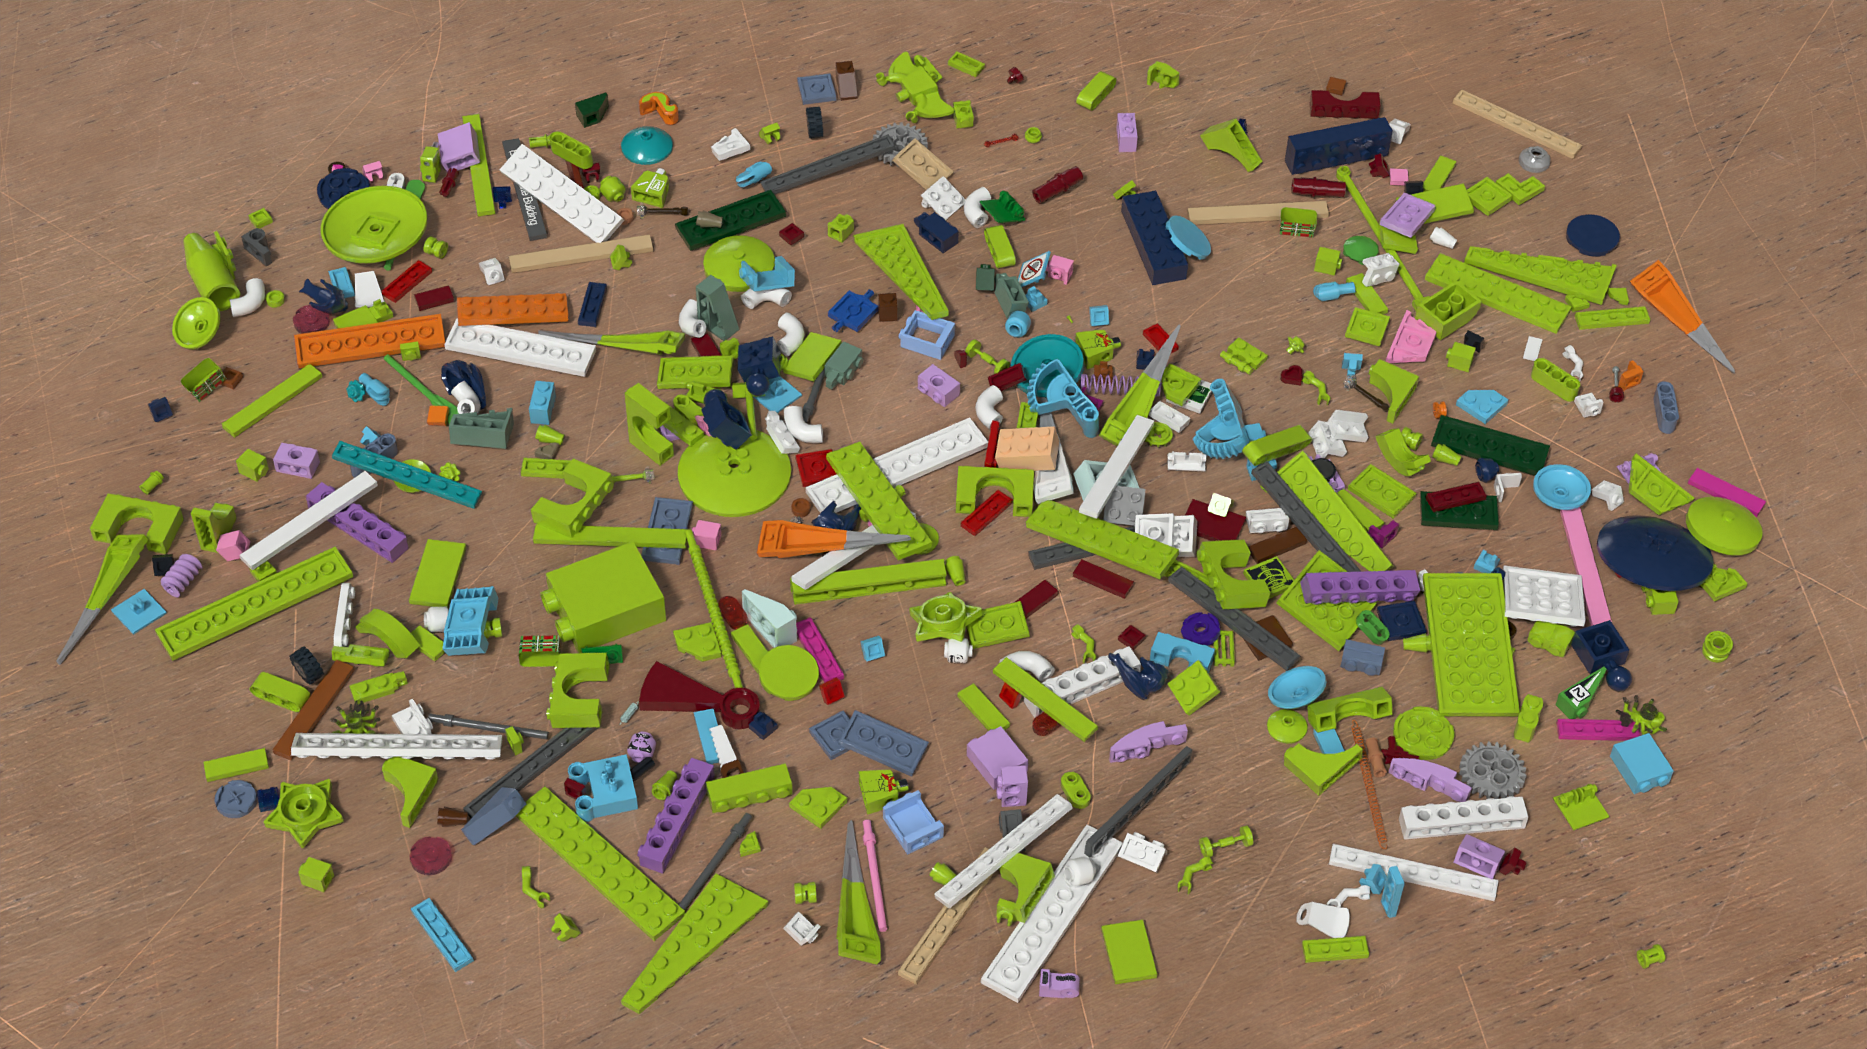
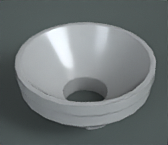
M1528 147L1521 152L1519 164L1526 171L1540 173L1549 168L1551 158L1542 147ZM1532 152H1538L1541 155L1537 156L1532 154Z

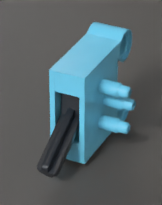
M627 754L586 763H572L568 767L569 778L585 786L590 782L593 796L591 798L590 796L583 795L577 798L575 802L576 814L583 821L589 822L597 817L638 809L633 782L655 766L654 760L651 757H646L631 769Z

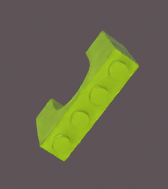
M637 383L624 393L629 442L661 466L674 456L673 443L654 428H660L671 419L670 406L640 383Z
M574 458L563 470L565 484L586 493L580 501L570 505H561L541 497L531 509L534 523L570 538L580 531L584 522L591 517L593 511L597 506L601 505L605 496L614 487L611 473Z
M958 466L956 513L971 514L975 510L976 495L981 489L988 486H1000L1007 489L1013 496V516L1030 517L1033 505L1034 470Z
M108 493L90 527V531L94 541L111 544L120 527L125 522L134 518H147L153 521L146 535L149 539L146 543L148 551L167 554L184 518L181 508L175 505Z
M1245 540L1205 541L1201 543L1200 549L1197 551V560L1200 561L1203 572L1207 576L1210 587L1213 588L1216 600L1220 603L1222 609L1266 607L1270 591L1264 579L1238 580L1223 571L1224 568L1246 567L1251 552Z
M607 653L559 654L558 662H555L556 676L552 678L553 692H550L549 695L551 705L550 708H547V720H550L552 728L600 727L603 713L600 699H574L566 694L572 686L580 682L608 681L610 664Z

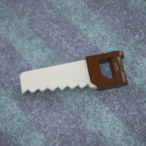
M718 725L710 728L709 731L712 732L711 736L713 737L712 741L715 743L714 747L718 754L717 758L719 759V764H721L720 774L722 778L727 777L728 773L738 770L739 774L744 773L723 726Z

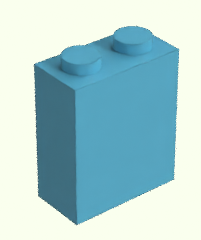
M1650 733L1613 745L1610 757L1633 794L1644 793L1651 788L1662 787L1670 782L1674 770Z

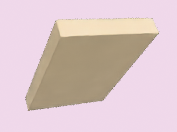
M916 138L892 160L926 190L943 176L948 179L954 172Z

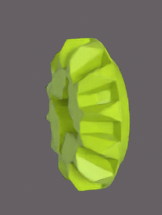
M1154 422V426L1146 437L1145 442H1149L1150 446H1166L1167 443L1171 442L1173 432L1168 425ZM1154 433L1157 435H1161V438H1159L1158 436L1154 437Z

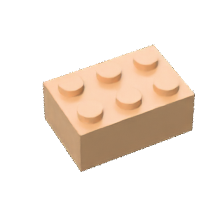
M1055 426L1000 429L995 456L998 467L1034 471L1055 470L1060 442Z

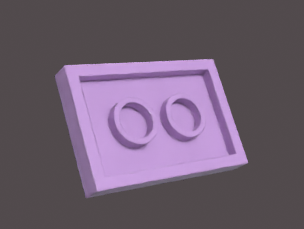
M1403 193L1381 218L1380 225L1412 238L1435 211L1436 205Z

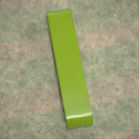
M1297 425L1251 441L1242 449V452L1254 466H1257L1266 461L1268 462L1302 450L1313 439L1301 425Z

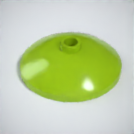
M197 297L186 302L179 309L173 321L172 333L175 341L183 348L190 350L206 345L215 336L219 328L220 311L218 306L212 300L205 297Z

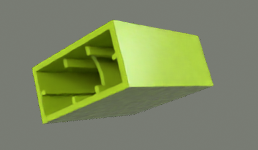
M634 541L546 573L548 589L540 592L546 612L550 614L557 611L560 619L555 620V626L561 641L564 643L572 640L578 653H582L581 648H586V646L598 647L666 621L664 596Z

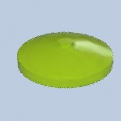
M742 235L726 237L715 242L706 251L703 260L704 272L706 277L712 275L720 279L724 283L726 291L746 292L750 287L740 278L739 269L741 268V261H745L755 272L775 270L774 254L766 243L757 238Z
M1704 497L1694 501L1687 511L1685 520L1688 530L1701 544L1713 551L1727 555H1745L1754 551L1762 539L1763 532L1758 519L1747 508L1732 500L1721 497Z

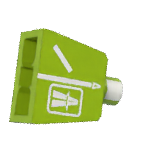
M661 168L657 169L656 172L644 171L631 186L632 200L663 208L669 191V177L666 175V171Z

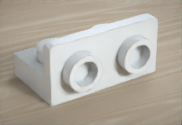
M1335 410L1327 421L1333 439L1366 442L1369 438L1364 427V422L1368 418L1366 413Z
M1318 420L1309 431L1316 454H1319L1321 458H1325L1327 454L1343 457L1347 453L1343 440L1333 439L1328 423Z
M413 699L409 700L410 707L392 715V719L401 734H431L433 726L430 719L424 718V711L421 705H416Z
M1134 832L1133 835L1127 833L1118 857L1157 873L1163 857L1168 851L1164 848V844L1155 840L1150 843L1145 840V836Z

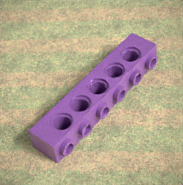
M321 482L306 495L308 508L336 490L332 486H327ZM352 503L327 520L391 563L408 550L407 537L403 532L396 531L389 523L379 520L375 514L367 512L359 504Z
M1415 570L1306 573L1300 582L1305 603H1313L1315 605L1327 602L1332 604L1340 602L1357 603L1359 601H1367L1368 603L1376 601L1393 602L1395 600L1409 602L1414 600L1421 591Z
M691 758L688 765L685 764L683 766L681 777L675 781L671 796H667L663 811L657 814L653 829H649L645 844L641 845L638 850L637 856L640 860V866L662 874L664 873L707 792L706 782L713 781L715 777L714 765Z

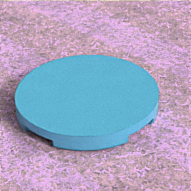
M1172 216L1166 222V229L1172 235L1170 239L1182 252L1188 256L1192 254L1199 260L1205 259L1211 253V246L1207 237L1191 221L1181 216Z

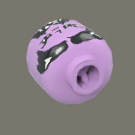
M648 732L636 733L631 737L627 753L637 763L646 757L652 758L656 748V741Z

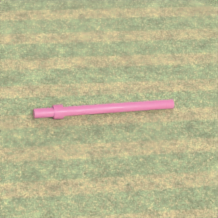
M864 820L863 842L867 848L878 928L880 932H884L887 930L875 852L876 838L872 832L871 821Z

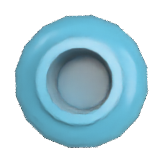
M1014 311L1006 320L1005 329L1013 337H1023L1030 328L1031 319L1023 311Z

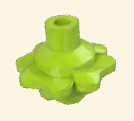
M1298 336L1294 338L1288 337L1289 347L1286 350L1290 354L1294 351L1304 353L1303 347L1305 344Z
M447 462L444 466L440 467L442 472L439 473V476L453 481L460 480L458 475L461 472L457 469L456 464Z

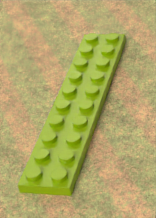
M333 547L156 628L155 632L171 660L174 661L353 578V573L337 548Z
M543 787L525 801L526 805L516 817L653 941H656L684 917L685 911L548 788Z

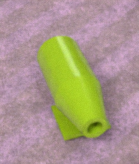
M218 231L214 232L216 244L210 245L198 233H190L183 240L187 271L200 296L212 300L218 306L219 311H225L231 308L230 299L240 297V291L234 281L236 267L234 262L231 261L233 254L230 248H226L225 238L220 237Z

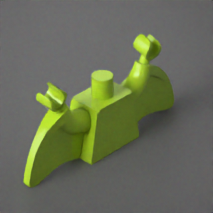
M903 52L894 60L889 68V76L885 77L881 72L876 74V81L880 86H884L887 81H890V83H900L902 91L896 93L899 102L909 99L916 106L913 111L906 113L908 121L912 118V123H916L918 121L917 116L938 118L954 113V108L940 98L938 85L922 66L917 68L913 65L908 52Z

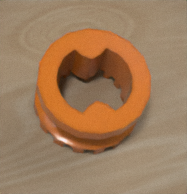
M1441 401L1440 404L1437 402L1433 403V410H1435L1433 413L1436 419L1441 415H1447L1444 401Z

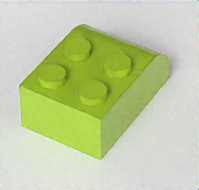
M1456 280L1418 304L1415 319H1421L1425 322L1427 326L1436 331V337L1442 340L1467 324L1479 311L1482 300Z

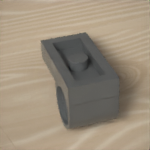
M256 228L241 236L244 249L266 267L272 264L271 251L268 248L264 230Z
M1021 809L1000 811L999 826L1002 838L1022 823ZM1025 847L1020 852H1025Z

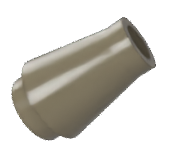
M704 210L703 212L698 211L696 225H699L700 228H721L723 217Z

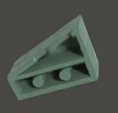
M712 275L708 276L696 286L698 319L705 322L708 331L724 341L735 334L739 327L724 283Z
M507 408V411L504 412L489 410L487 414L478 415L477 412L453 414L449 424L450 444L506 449L514 426L513 408Z

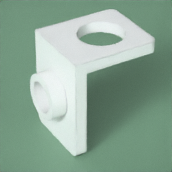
M1521 473L1496 475L1494 490L1498 503L1502 502L1504 488L1519 487L1522 478Z

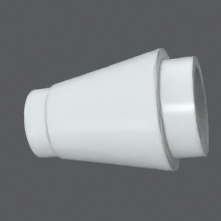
M1436 227L1430 236V240L1433 241L1432 243L1453 249L1457 242V239L1442 227Z

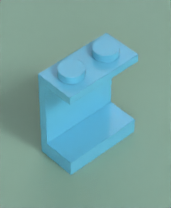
M782 256L775 257V270L755 272L745 261H741L739 275L753 291H762L794 286L795 269Z

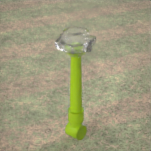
M649 466L641 474L612 476L613 483L643 478L649 484H652V480H655L654 469H650Z

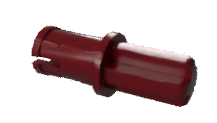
M450 168L446 177L442 180V187L439 191L440 195L447 197L451 189L455 187V181L459 175L457 169Z

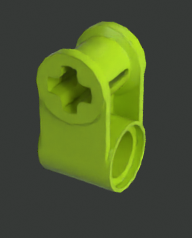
M677 395L673 399L674 409L697 426L695 416H703L702 408L696 405L688 396Z

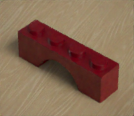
M1311 90L1309 102L1310 117L1379 118L1381 107L1379 92H1362L1358 98L1345 101L1333 97L1329 91Z

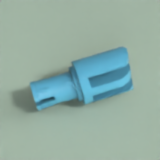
M1336 281L1322 283L1313 288V293L1321 301L1338 299L1343 294L1355 293V285L1353 282L1338 284Z
M367 373L359 376L358 382L364 385L366 393L379 405L386 406L390 401V389L380 380H373Z

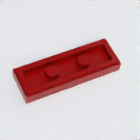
M418 260L381 291L382 295L396 303L430 275L432 268Z
M997 490L961 522V527L973 536H976L1012 504L1013 499Z

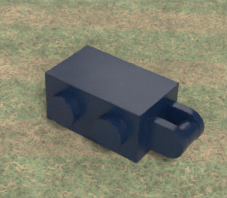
M923 212L914 218V223L919 227V235L940 252L945 253L958 244L959 231L957 228L935 212L931 215Z

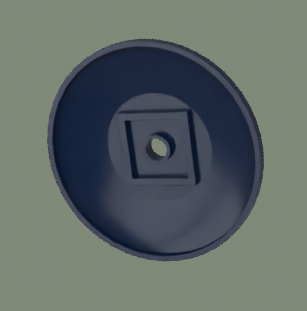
M1641 515L1620 517L1604 525L1597 538V550L1605 564L1621 577L1647 588L1664 591L1687 590L1704 583L1712 572L1713 556L1710 549L1693 537L1688 529L1665 519Z

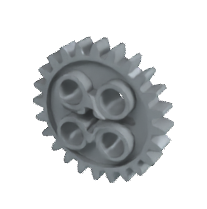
M894 122L893 126L887 124V128L881 127V131L877 130L872 139L874 140L889 134L896 150L879 155L878 160L884 159L883 163L890 162V166L895 163L892 161L893 158L915 138L928 149L925 133H921V129L916 130L915 125L910 127L909 123L906 126L903 125V122L900 125Z
M1488 741L1487 746L1480 742L1479 747L1472 745V749H1467L1465 755L1462 756L1459 765V775L1462 776L1461 782H1467L1466 785L1473 788L1471 793L1478 792L1479 798L1483 795L1486 796V799L1494 797V799L1499 797L1507 798V795L1514 796V793L1518 794L1520 788H1523L1526 779V767H1523L1524 760H1519V754L1513 755V748L1507 751L1506 745H1503L1501 748L1498 742L1495 743V746H1492L1490 741Z

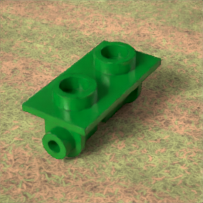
M622 645L586 646V648H581L582 653H607L609 664L623 663Z

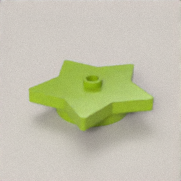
M951 592L933 597L923 603L922 606L909 608L910 616L918 623L915 633L917 642L937 637L955 639L962 642L966 626L983 615L981 607L965 605L960 598L955 597Z
M327 779L313 785H294L282 782L278 806L264 820L265 827L289 832L298 845L304 848L318 830L342 823L344 821L342 815L330 803L331 780Z

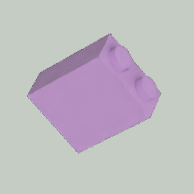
M470 122L438 133L441 163L447 172L450 168L461 170L480 163L477 133Z
M1001 726L989 730L985 735L978 739L974 738L967 744V757L993 790L998 787L997 775H1001V767L1026 766V771H1028V759Z

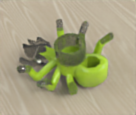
M1637 695L1634 697L1635 702L1632 711L1628 710L1629 703L1627 698H1622L1624 701L1623 711L1616 710V713L1621 715L1619 719L1622 722V726L1628 727L1632 721L1635 722L1632 728L1634 733L1639 728L1640 723L1642 735L1648 732L1655 734L1659 730L1667 731V728L1661 727L1665 716L1652 705L1654 702L1653 698L1649 703H1645L1640 711H1637L1639 702Z
M362 700L359 705L358 701L355 702L354 709L352 704H350V713L348 715L345 714L342 708L337 706L336 709L346 720V723L342 724L334 718H331L330 721L336 723L340 728H348L345 732L337 730L332 733L363 734L364 732L365 734H375L373 730H366L365 726L375 728L376 723L381 720L380 717L374 719L375 712L379 706L376 705L372 709L371 715L366 717L364 715L369 712L370 704H367V709L365 710ZM374 719L373 723L364 722L366 720Z

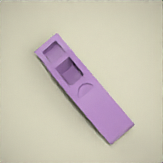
M1164 721L1141 727L1121 738L1110 748L1109 761L1112 763L1134 758L1141 759L1149 756L1151 748L1157 749L1167 745L1186 742L1188 732L1186 724L1166 727Z
M1393 758L1388 773L1410 783L1415 788L1425 791L1430 786L1434 790L1448 795L1455 801L1466 802L1469 799L1472 787L1456 780L1457 772L1447 767L1424 760Z

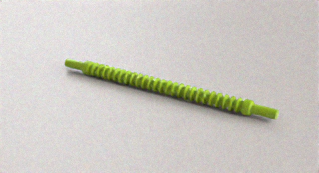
M691 529L686 530L685 535L689 544L688 551L691 555L698 581L700 582L701 591H703L704 600H706L705 604L712 619L711 622L715 628L716 637H718L717 641L727 665L728 675L732 678L735 688H743L740 679L741 672L738 663H736L737 660L734 658L735 654L733 653L727 630H725V623L722 621L723 617L715 598L716 595L712 589L711 580H709L710 576L708 571H706L707 567L705 562H703L704 558L702 557L700 546L696 544L693 531Z

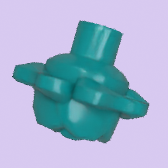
M358 380L349 382V386L346 388L348 397L353 399L354 402L362 401L365 395L364 385L360 384Z

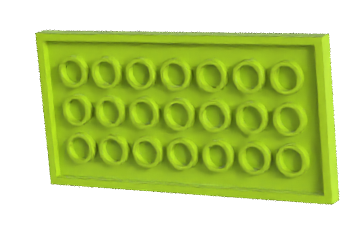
M1424 573L1422 579L1439 715L1519 716V702L1508 620L1505 617V597L1501 573Z

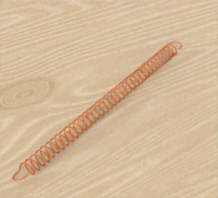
M1360 763L1361 770H1362V768H1364V769L1368 768V767H1363V766H1365V765H1368V763H1367V764H1362V763ZM1364 779L1365 786H1366V784H1368V785L1372 784V783H1367V782H1369V781H1372V779H1371V780H1366V779ZM1367 792L1368 799H1369V797H1371V798L1376 797V794H1375V796H1370V795H1368L1369 792ZM1378 805L1372 806L1373 808H1371V812L1372 810H1379ZM1377 824L1375 825V828H1376V826H1378V827H1383V828H1384V826H1382V825H1377Z

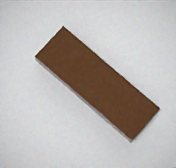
M1294 527L1248 546L1251 552V557L1259 564L1305 545L1307 539L1297 527Z

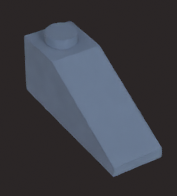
M502 787L461 830L470 843L475 845L513 819L526 805V802L516 789Z

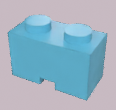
M535 382L529 406L531 423L550 424L552 408L556 399L554 382Z

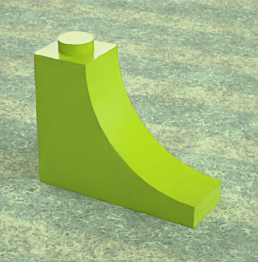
M1237 119L1210 126L1200 135L1208 150L1217 149L1229 153L1240 161L1248 172L1253 171L1262 162Z
M1379 359L1375 365L1370 367L1368 372L1370 375L1369 383L1380 389L1388 399L1390 408L1387 421L1393 424L1417 389L1419 376Z
M215 503L210 511L193 508L191 516L201 550L218 553L216 549L220 535L230 533L237 519L233 506Z
M1298 743L1295 747H1290L1285 752L1284 766L1320 796L1362 759L1363 749L1356 744L1352 748L1340 753L1322 754L1311 751Z
M393 756L383 763L382 772L385 781L396 786L404 795L405 802L400 816L403 826L411 828L438 782L436 768L410 759H404L401 756Z
M1017 853L1002 865L999 870L1001 877L1014 884L1018 889V898L1013 909L1017 921L1025 923L1055 875L1051 863Z

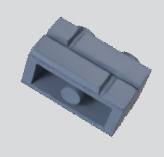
M1346 639L1340 667L1348 671H1361L1370 676L1380 675L1385 647Z

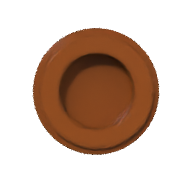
M804 498L794 500L791 505L792 513L797 517L807 516L811 511L810 502Z

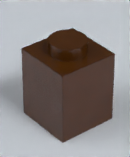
M896 293L878 294L879 322L897 321L898 306Z

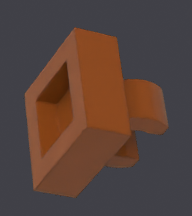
M1100 361V365H1094L1096 383L1101 374L1103 384H1105L1107 375L1110 376L1112 384L1113 365H1107L1108 362Z

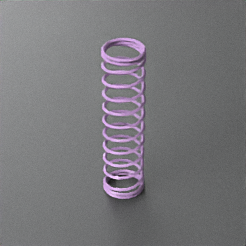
M1082 374L1080 381V390H1082L1083 386L1085 387L1086 377L1088 394L1091 390L1093 378L1095 394H1097L1100 377L1102 384V394H1105L1107 379L1109 380L1110 395L1113 392L1115 378L1118 395L1120 394L1122 378L1124 383L1125 395L1128 391L1129 380H1131V387L1133 386L1132 377H1128L1126 386L1125 377L1123 375L1120 379L1119 389L1118 379L1116 375L1113 377L1112 387L1109 375L1106 376L1104 386L1103 377L1101 374L1099 375L1097 388L1094 374H1092L1090 385L1088 383L1087 374ZM1161 381L1155 395L1156 397L1160 396Z

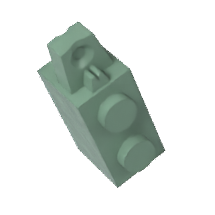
M1006 273L996 274L994 278L996 283L994 293L1006 318L1008 319L1014 311L1025 312L1029 302L1017 277H1008Z
M844 341L825 364L827 388L833 390L838 383L845 385L848 380L852 379L856 369L860 368L863 364L862 349Z

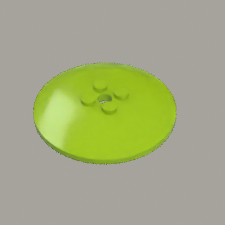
M394 186L366 187L345 195L328 209L322 219L321 237L326 248L338 258L354 263L382 262L397 257L412 248L423 236L428 218L423 202L412 192Z
M756 430V440H751L749 437L736 450L731 446L727 447L719 438L704 434L703 438L691 447L688 446L680 458L678 464L679 485L689 501H693V505L710 514L724 517H742L756 514L775 504L787 490L791 479V463L788 454H781L771 436ZM732 464H737V465H739V466L736 467V468L730 467V465H732Z

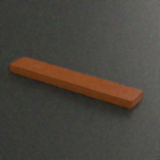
M339 660L334 662L273 748L274 754L288 760L293 759L295 755H291V747L295 734L312 732L355 671L354 666Z

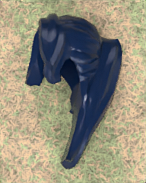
M309 279L304 281V287L299 290V293H304L317 302H310L311 307L328 314L348 309V302L344 299L343 290H340L337 286H333L323 279L320 282L327 289L312 284Z
M461 360L445 363L441 368V378L447 393L452 395L453 387L462 381H466L478 396L481 406L480 410H483L486 407V396L483 378L478 367L473 363L467 364Z
M833 500L811 522L813 526L854 531L861 507L856 504L851 512L842 516L834 512L837 504Z
M1113 653L1108 654V658L1118 668L1125 686L1142 700L1147 699L1150 693L1154 694L1159 691L1164 685L1165 680L1168 679V670L1159 663L1147 661L1140 657V663L1144 669L1138 672L1127 665L1119 653L1116 655Z

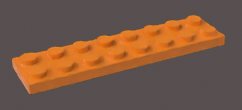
M441 314L294 335L298 368H304L309 364L319 366L381 357L387 354H401L400 344L418 341L420 351L445 347Z

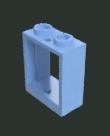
M915 310L912 316L908 317L905 328H902L899 333L901 347L941 360L955 336V323L941 318L931 320L925 313ZM917 327L941 334L936 344L913 337L912 335Z

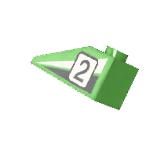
M1602 667L1559 693L1556 706L1569 719L1584 717L1604 679L1607 669Z

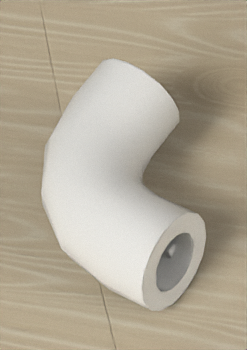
M981 187L971 193L964 203V214L975 228L982 227L988 220V215L981 209L982 205L979 202L991 200V195L985 187Z
M250 279L246 283L247 294L240 298L230 299L233 317L250 314L261 306L265 299V286L261 279Z
M750 288L741 295V300L750 309L764 301H772L784 307L789 303L792 293L785 288L753 291Z
M689 299L679 314V326L685 334L700 338L706 332V324L703 320L698 319L697 301Z
M785 313L779 319L778 327L786 332V336L779 340L777 345L785 356H789L803 343L805 333L802 323L792 314Z
M466 381L460 382L451 391V394L459 402L457 407L458 413H479L481 406L478 396Z
M994 385L982 392L975 406L978 419L990 430L992 420L999 421L1000 425L1003 419L1002 415L994 409V406L1003 400L1001 391Z
M789 406L784 408L786 427L793 437L805 443H823L822 424L809 425L805 423L802 407Z
M1018 651L1003 657L999 661L1001 662L1007 657L1023 670L1032 672L1041 682L1049 679L1055 671V668L1047 659L1031 651Z

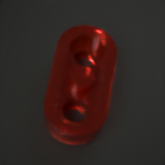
M725 596L719 600L718 607L732 629L737 630L748 624L747 614L736 598Z
M1045 712L1036 716L1032 723L1033 732L1039 736L1049 735L1062 726Z

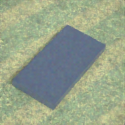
M655 497L648 528L688 529L693 501ZM643 547L641 556L644 561L680 565L683 548Z
M856 710L838 741V745L911 777L929 743Z

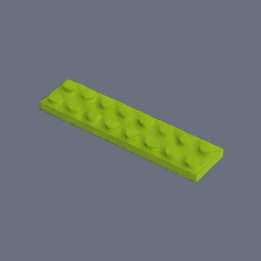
M1441 253L1425 275L1426 281L1443 288L1457 280L1482 300V304L1555 334L1558 333L1572 307Z
M861 442L826 454L827 461L879 534L909 535L911 537V540L886 543L897 560L932 548L930 538Z
M1052 500L1042 502L1026 521V527L1157 579L1163 577L1179 555V549L1099 518L1096 519L1079 513L1078 510Z

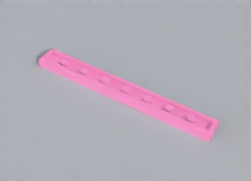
M1580 507L1571 510L1560 509L1577 575H1582L1583 599L1590 625L1593 626L1609 621L1611 618Z

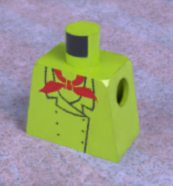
M1105 330L1077 332L1075 336V343L1082 351L1086 369H1091L1094 365H1100V361L1108 362L1112 360L1113 350L1121 347L1119 337L1109 339Z
M891 770L859 771V786L867 815L883 810L887 803L898 800L899 792L908 791L907 780L895 781Z

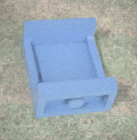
M919 790L907 793L896 801H890L883 807V819L907 855L943 838L944 826L940 820L937 822L934 820L922 802Z

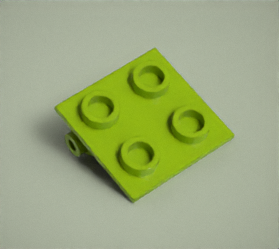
M1587 784L1581 788L1578 787L1553 797V800L1573 831L1609 818L1608 813L1595 795V792L1598 791L1595 784Z

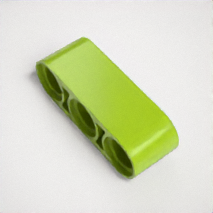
M1100 71L1079 93L1076 103L1093 111L1113 90L1117 79Z
M559 131L550 134L549 140L552 153L579 168L588 169L592 167L593 157L589 146Z
M1003 225L984 228L985 240L996 267L1014 266L1016 264L1015 255Z
M1538 358L1534 361L1531 378L1565 401L1571 402L1575 400L1580 388L1578 379L1545 358Z
M261 672L249 688L254 696L293 712H299L310 697V692L304 687L266 672Z

